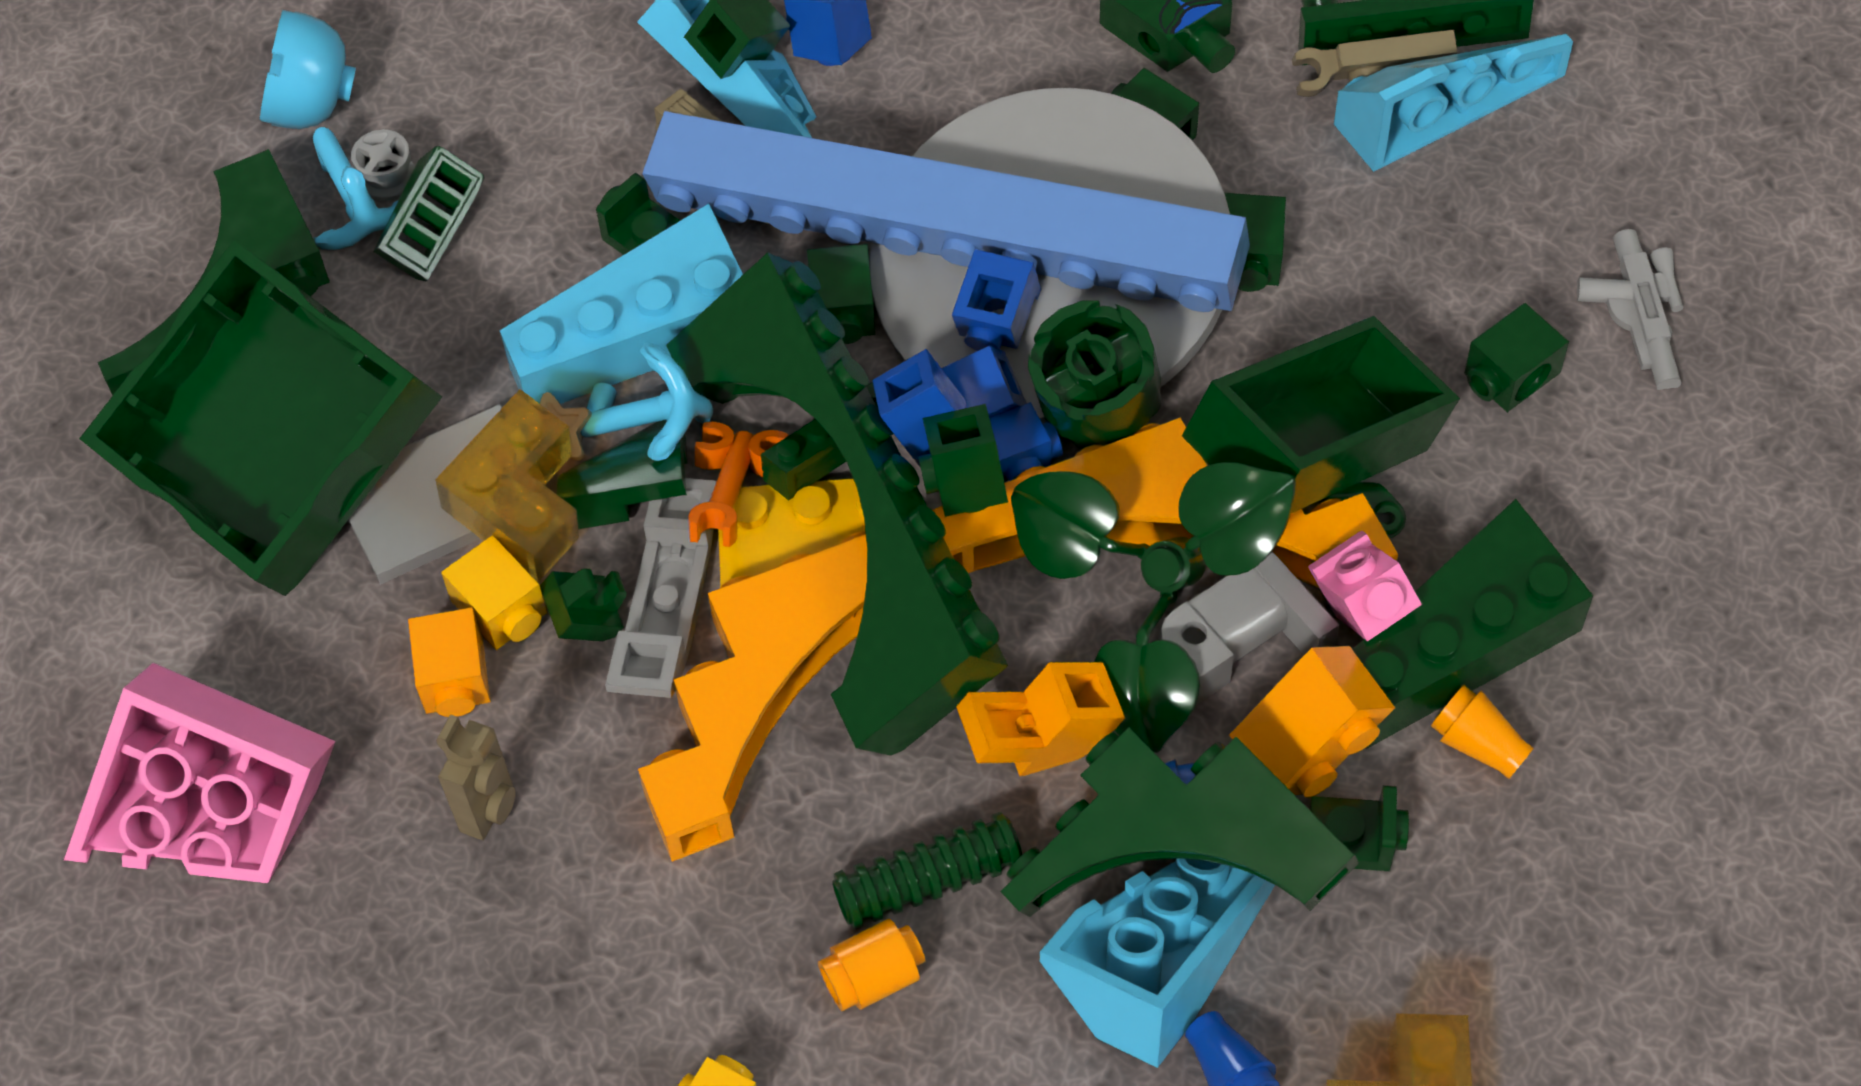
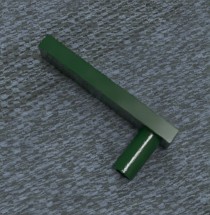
M1301 0L1303 7L1300 9L1298 49L1316 48L1319 50L1336 49L1338 44L1446 30H1454L1457 47L1529 38L1534 0H1359L1338 3V0Z

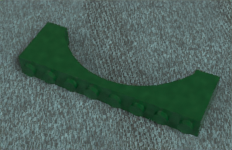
M767 252L666 346L671 357L684 370L693 390L700 395L721 404L735 400L738 396L767 395L787 398L798 404L820 423L832 437L845 458L856 484L864 515L867 541V583L863 614L855 648L843 683L831 693V697L855 748L891 756L906 749L956 709V706L968 692H977L1007 668L1008 664L997 644L1000 639L997 628L980 611L970 591L972 580L968 572L953 558L943 538L946 530L942 521L934 511L927 507L917 487L920 479L916 470L901 456L892 438L894 433L880 417L879 409L867 389L869 378L866 372L851 357L842 340L845 332L841 323L827 310L818 293L821 285L817 276L808 266L800 261L792 263Z

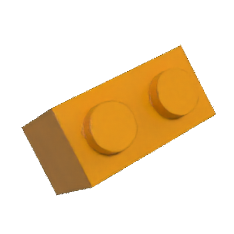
M1350 646L1311 647L1229 736L1232 740L1237 737L1294 795L1303 794L1304 797H1312L1324 791L1335 781L1338 776L1335 769L1350 754L1363 750L1380 734L1378 725L1395 709V706Z

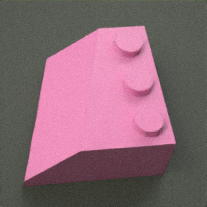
M152 663L122 690L64 860L87 863L92 850L123 853L122 867L146 870L152 856L182 860L190 875L269 883L318 790L336 741Z

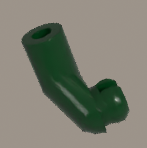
M1359 482L1319 500V504L1335 498L1343 501L1363 493L1389 538L1400 534L1405 526L1406 515L1403 507L1380 483Z

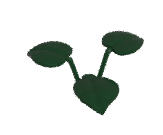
M1221 462L1208 465L1190 477L1179 499L1178 511L1180 521L1193 537H1175L1156 542L1151 546L1145 543L1120 542L1106 537L1113 530L1119 519V504L1111 491L1093 477L1076 472H1047L1032 476L1014 488L1011 503L1019 543L1026 558L1039 571L1059 579L1082 576L1095 567L1099 559L1100 548L1111 553L1137 556L1142 559L1141 572L1144 580L1151 588L1160 592V598L1137 631L1136 643L1121 639L1107 642L1101 647L1094 662L1104 663L1125 719L1114 730L1119 736L1130 727L1153 752L1158 753L1164 748L1173 734L1188 720L1199 696L1200 680L1196 664L1183 647L1171 640L1161 639L1149 643L1150 634L1168 606L1176 602L1177 590L1197 583L1203 576L1206 565L1211 571L1219 575H1239L1256 568L1270 555L1279 542L1291 515L1296 485L1293 475L1265 470L1238 462Z

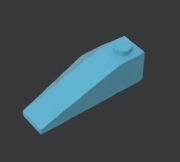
M1567 34L1388 66L1367 77H1357L1338 91L1334 125L1374 172L1565 76L1573 41Z
M1176 859L1175 862L1151 876L1146 875L1142 871L1125 881V891L1101 905L1093 899L1076 909L1040 951L1039 961L1097 1039L1158 1068L1184 1035L1189 1025L1195 1020L1275 885L1254 874L1231 866L1202 860Z

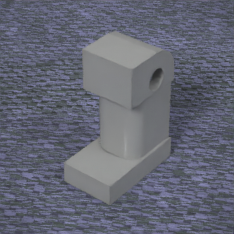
M1272 551L1256 568L1239 575L1226 576L1190 601H1186L1175 608L1164 620L1161 628V639L1171 640L1179 644L1194 660L1200 680L1197 705L1231 682L1232 666L1235 662L1281 631L1305 655L1311 647H1335L1339 624Z

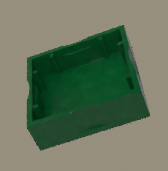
M234 239L179 309L175 321L162 342L145 360L131 371L79 439L139 488L171 504L196 534L253 580L286 596L305 577L435 408L442 396Z

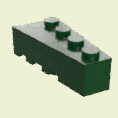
M1517 499L1510 503L1415 591L1422 604L1421 606L1369 641L1363 639L1352 649L1395 706V709L1378 725L1380 734L1366 749L1446 706L1463 685L1473 691L1582 631L1593 594Z

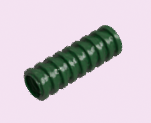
M997 812L991 815V822L985 824L982 819L973 821L972 829L965 831L962 826L952 829V836L949 838H945L942 833L932 837L933 844L926 846L923 841L913 844V851L908 853L903 848L893 851V858L887 861L883 855L875 857L873 859L874 865L866 868L863 863L854 865V873L846 875L843 870L835 872L832 885L846 923L848 925L851 924L852 928L856 930L863 927V919L871 917L873 922H877L883 919V912L891 910L896 915L903 912V904L910 902L913 907H917L923 904V897L927 895L936 900L943 897V889L950 888L954 893L962 890V882L967 880L972 885H976L982 882L983 874L989 873L992 878L1002 875V867L1008 865L1010 868L1023 855L1011 821L1002 812Z

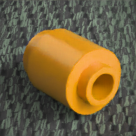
M888 918L830 947L831 955L819 960L818 967L830 995L841 1011L854 1005L859 1010H862L919 981L920 976L917 966L926 962L921 945L910 926L905 925L898 929L895 923Z

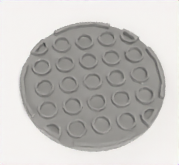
M1045 88L998 98L957 117L938 130L912 155L918 158L1230 214L1224 191L1215 171L1205 155L1183 131L1159 113L1135 101L1096 90ZM871 243L869 264L875 306L886 334L902 359L905 361L927 349L939 366L943 368L977 352L965 344V337L959 336L952 317V312L968 267L952 264L939 255L917 252V254L910 256L901 255L887 249L884 245ZM1037 274L1041 291L1038 300L1034 299L1018 349L1001 346L1000 350L1006 353L1026 403H1032L1041 422L1045 423L1047 421L1044 418L1028 370L1029 354L1031 357V350L1035 344L1034 336L1040 325L1058 309L1082 300H1099L1100 306H1110L1116 309L1115 304L1130 309L1148 329L1155 348L1161 375V387L1179 373L1200 350L1212 332L1222 310L1214 308L1210 312H1198L1184 307L1178 301L1153 297L1151 300L1145 301L1136 300L1123 295L1117 289L1096 285L1090 289H1078L1064 284L1059 278ZM997 309L993 311V313L1003 315L1004 312L1003 309Z

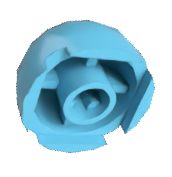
M282 10L272 49L273 57L270 71L267 73L260 120L277 127L305 129L317 126L329 118L338 99L350 100L356 67L345 65V44L338 32L325 21L305 13Z

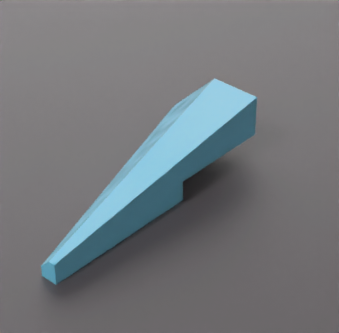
M656 0L637 21L745 126L812 138L805 124L814 120L817 116L782 53L776 52L773 49L766 60H745L731 76L720 79L684 38L710 0Z

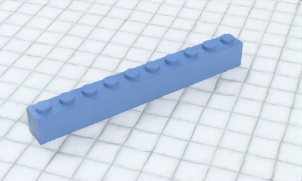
M667 111L663 113L642 173L657 202L673 211L689 212L691 208L699 210L709 204L712 211L718 217L734 223H743L747 219L770 223L773 227L792 234L808 230L827 234L833 240L844 244L853 245L858 244L860 241L881 244L901 255L910 256L917 254V252L939 255L952 264L965 267L969 266L974 249L1033 262L1038 275L1059 278L1061 282L1074 288L1090 289L1096 285L1117 289L1129 298L1143 301L1159 297L1178 301L1184 307L1198 312H1210L1214 308L1232 311L1250 247L1246 217Z

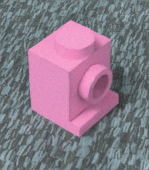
M1362 530L1308 566L1335 616L1366 641H1369L1422 605L1399 562L1374 546L1368 535Z

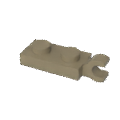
M1454 30L1338 44L1336 49L1319 50L1316 48L1301 49L1292 58L1293 66L1303 64L1313 66L1317 71V79L1300 82L1296 88L1297 95L1303 97L1315 96L1324 90L1332 78L1333 80L1349 79V81H1352L1357 77L1372 75L1388 66L1456 54L1457 46Z
M450 714L436 739L438 746L447 757V761L438 778L459 831L484 841L492 824L501 825L509 816L514 804L516 791L512 787L513 783L494 728L469 720L464 728L460 724L459 718Z

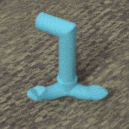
M325 127L315 130L313 143L321 168L329 173L346 205V213L351 221L339 229H330L313 239L317 247L321 249H343L353 246L372 232L385 229L398 201H395L388 208H377L365 186L363 174L351 166L334 133Z
M644 343L640 353L645 357L650 368L657 372L665 381L669 390L662 392L659 396L613 406L617 394L615 388L607 383H596L592 388L586 407L591 411L592 415L581 430V435L592 437L667 420L662 430L654 437L647 452L649 458L659 461L667 459L671 455L676 444L688 430L693 418L702 424L710 422L713 415V406L710 400L693 390L684 370L665 350L658 345Z

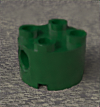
M1082 300L1058 309L1040 325L1034 336L1035 344L1031 350V357L1029 354L1028 370L1045 420L1052 424L1061 436L1072 440L1077 447L1082 449L1092 445H1107L1132 436L1149 422L1150 418L1158 412L1161 406V375L1155 348L1146 325L1130 309L1115 304L1116 309L1110 306H1100L1099 300Z

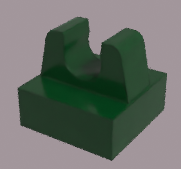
M587 568L581 569L576 573L552 571L540 585L558 638L603 642L615 638L618 630L621 631L624 628L618 609L626 598L627 593L619 572L611 571L605 578L602 575H593L592 570Z

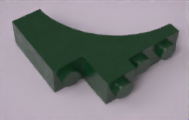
M269 149L213 171L218 182L221 197V219L213 254L192 292L161 325L123 351L98 362L112 395L131 371L145 360L162 342L175 321L179 309L234 239L309 296H312L318 287L330 283L320 251Z
M1128 727L1120 736L1115 732L1106 735L1086 756L1085 761L1090 766L1080 776L1099 795L1090 804L1085 799H1082L1069 808L1056 823L1055 828L1060 833L1041 852L1037 847H1033L1018 858L1006 874L1011 881L1000 892L1019 912L1031 917L1072 886L1096 874L1123 865L1148 860L1188 859L1227 865L1254 874L1278 886L1299 900L1311 911L1359 864V861L1237 737L1226 747L1220 741L1209 747L1191 767V771L1196 776L1186 785Z

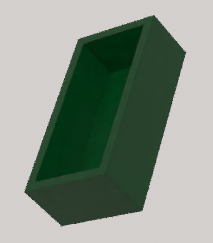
M1371 316L1211 381L1182 437L1202 456L1208 465L1221 462H1238L1265 470L1293 475L1296 482L1291 511L1293 513L1428 451L1460 398L1375 316Z

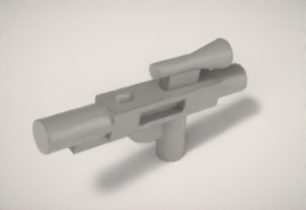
M1633 229L1619 231L1614 235L1613 241L1620 261L1619 266L1623 280L1579 277L1577 280V301L1606 303L1613 321L1623 329L1630 331L1641 370H1652L1657 390L1678 388L1682 382L1670 345L1672 329L1667 323L1662 303L1669 302L1672 312H1679L1684 308L1674 277L1673 250L1667 247L1659 248L1649 255L1650 261L1658 272L1652 273L1647 253L1642 252L1637 232Z

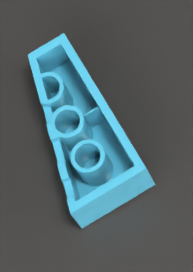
M709 204L500 330L510 370L529 415L537 412L542 395L546 392L553 394L561 404L591 393L596 383L614 385L653 371L645 357L640 353L643 344L652 343L658 345L671 357L666 345L743 275Z

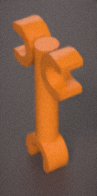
M713 421L703 423L702 442L696 441L695 466L707 470L721 469L709 502L696 505L690 510L688 515L690 542L698 543L701 533L711 528L722 530L723 546L731 547L736 542L737 514L733 508L748 467L750 466V469L755 474L763 477L761 453L788 437L789 434L779 430H765L755 435L748 431H739L734 435L733 430L726 424Z

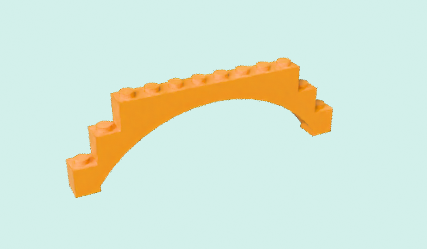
M1180 417L1161 425L1158 423L1145 425L1132 436L1105 446H1088L1079 451L1074 457L1054 465L1029 468L1019 474L1016 479L1004 483L1008 499L1007 503L990 506L978 512H964L946 517L943 506L932 511L936 513L945 527L946 534L943 538L953 558L968 573L1025 557L1017 536L1011 503L1012 493L1019 483L1037 474L1047 472H1076L1093 477L1104 484L1119 504V519L1113 530L1106 537L1115 541L1133 544L1145 543L1151 546L1156 542L1175 537H1193L1180 521L1178 511L1179 499L1190 477L1206 467L1207 464L1202 456L1182 437L1186 426ZM1363 493L1343 501L1338 498L1324 501L1306 515L1302 509L1291 513L1287 526L1273 550L1274 554L1298 580L1317 588L1320 587L1308 566L1361 530L1368 535L1374 546L1397 561L1398 558L1395 547ZM866 531L854 533L846 537L840 544L812 555L798 554L792 556L779 567L758 575L733 578L724 583L720 589L708 593L713 623L729 659L721 662L708 661L698 664L690 669L686 675L673 679L679 707L696 747L686 751L681 749L667 751L657 756L649 765L638 769L646 800L672 862L734 838L730 816L745 777L770 731L806 684L834 655L857 637L863 614L867 583Z

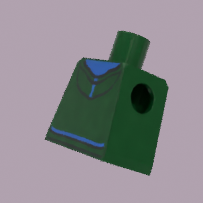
M1100 0L1099 23L1167 72L1194 56L1209 72L1216 73L1224 69L1235 55V47L1225 38V36L1230 34L1232 0Z

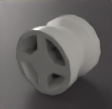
M386 129L371 131L361 136L355 142L351 151L353 167L363 174L365 186L372 199L389 201L400 198L415 168L411 161L409 144L404 136ZM384 169H389V170H387V171L377 172L378 170H379V171H382V170H384Z

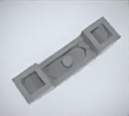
M685 478L687 495L649 501L643 525L646 545L625 631L618 630L605 684L607 692L672 698L676 689L673 679L682 676L694 638L714 528L707 529L701 533L698 543L690 542L688 515L690 510L696 505L709 502L716 481Z

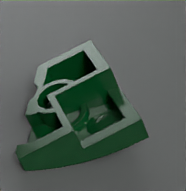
M667 420L658 421L560 474L557 480V502L567 531L629 521V504L687 495L684 464H688L685 434L667 459L652 460L647 455L648 449L654 437L658 435Z

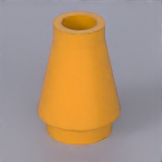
M1465 685L1458 690L1431 724V727L1443 735L1440 742L1496 769L1508 779H1510L1534 749L1522 739L1482 690L1475 694Z

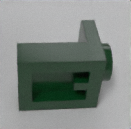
M638 173L631 175L620 186L611 188L596 208L602 240L623 255L680 221L649 198L647 182Z
M1383 785L1379 801L1311 797L1310 811L1359 861V864L1354 869L1390 871L1395 850L1406 851L1409 832L1408 810L1397 809V786Z

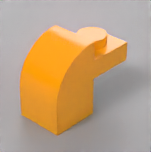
M1049 662L1024 692H968L956 706L976 762L1015 763L1019 776H1026L1084 757L1101 739L1112 733L1125 719L1103 662Z

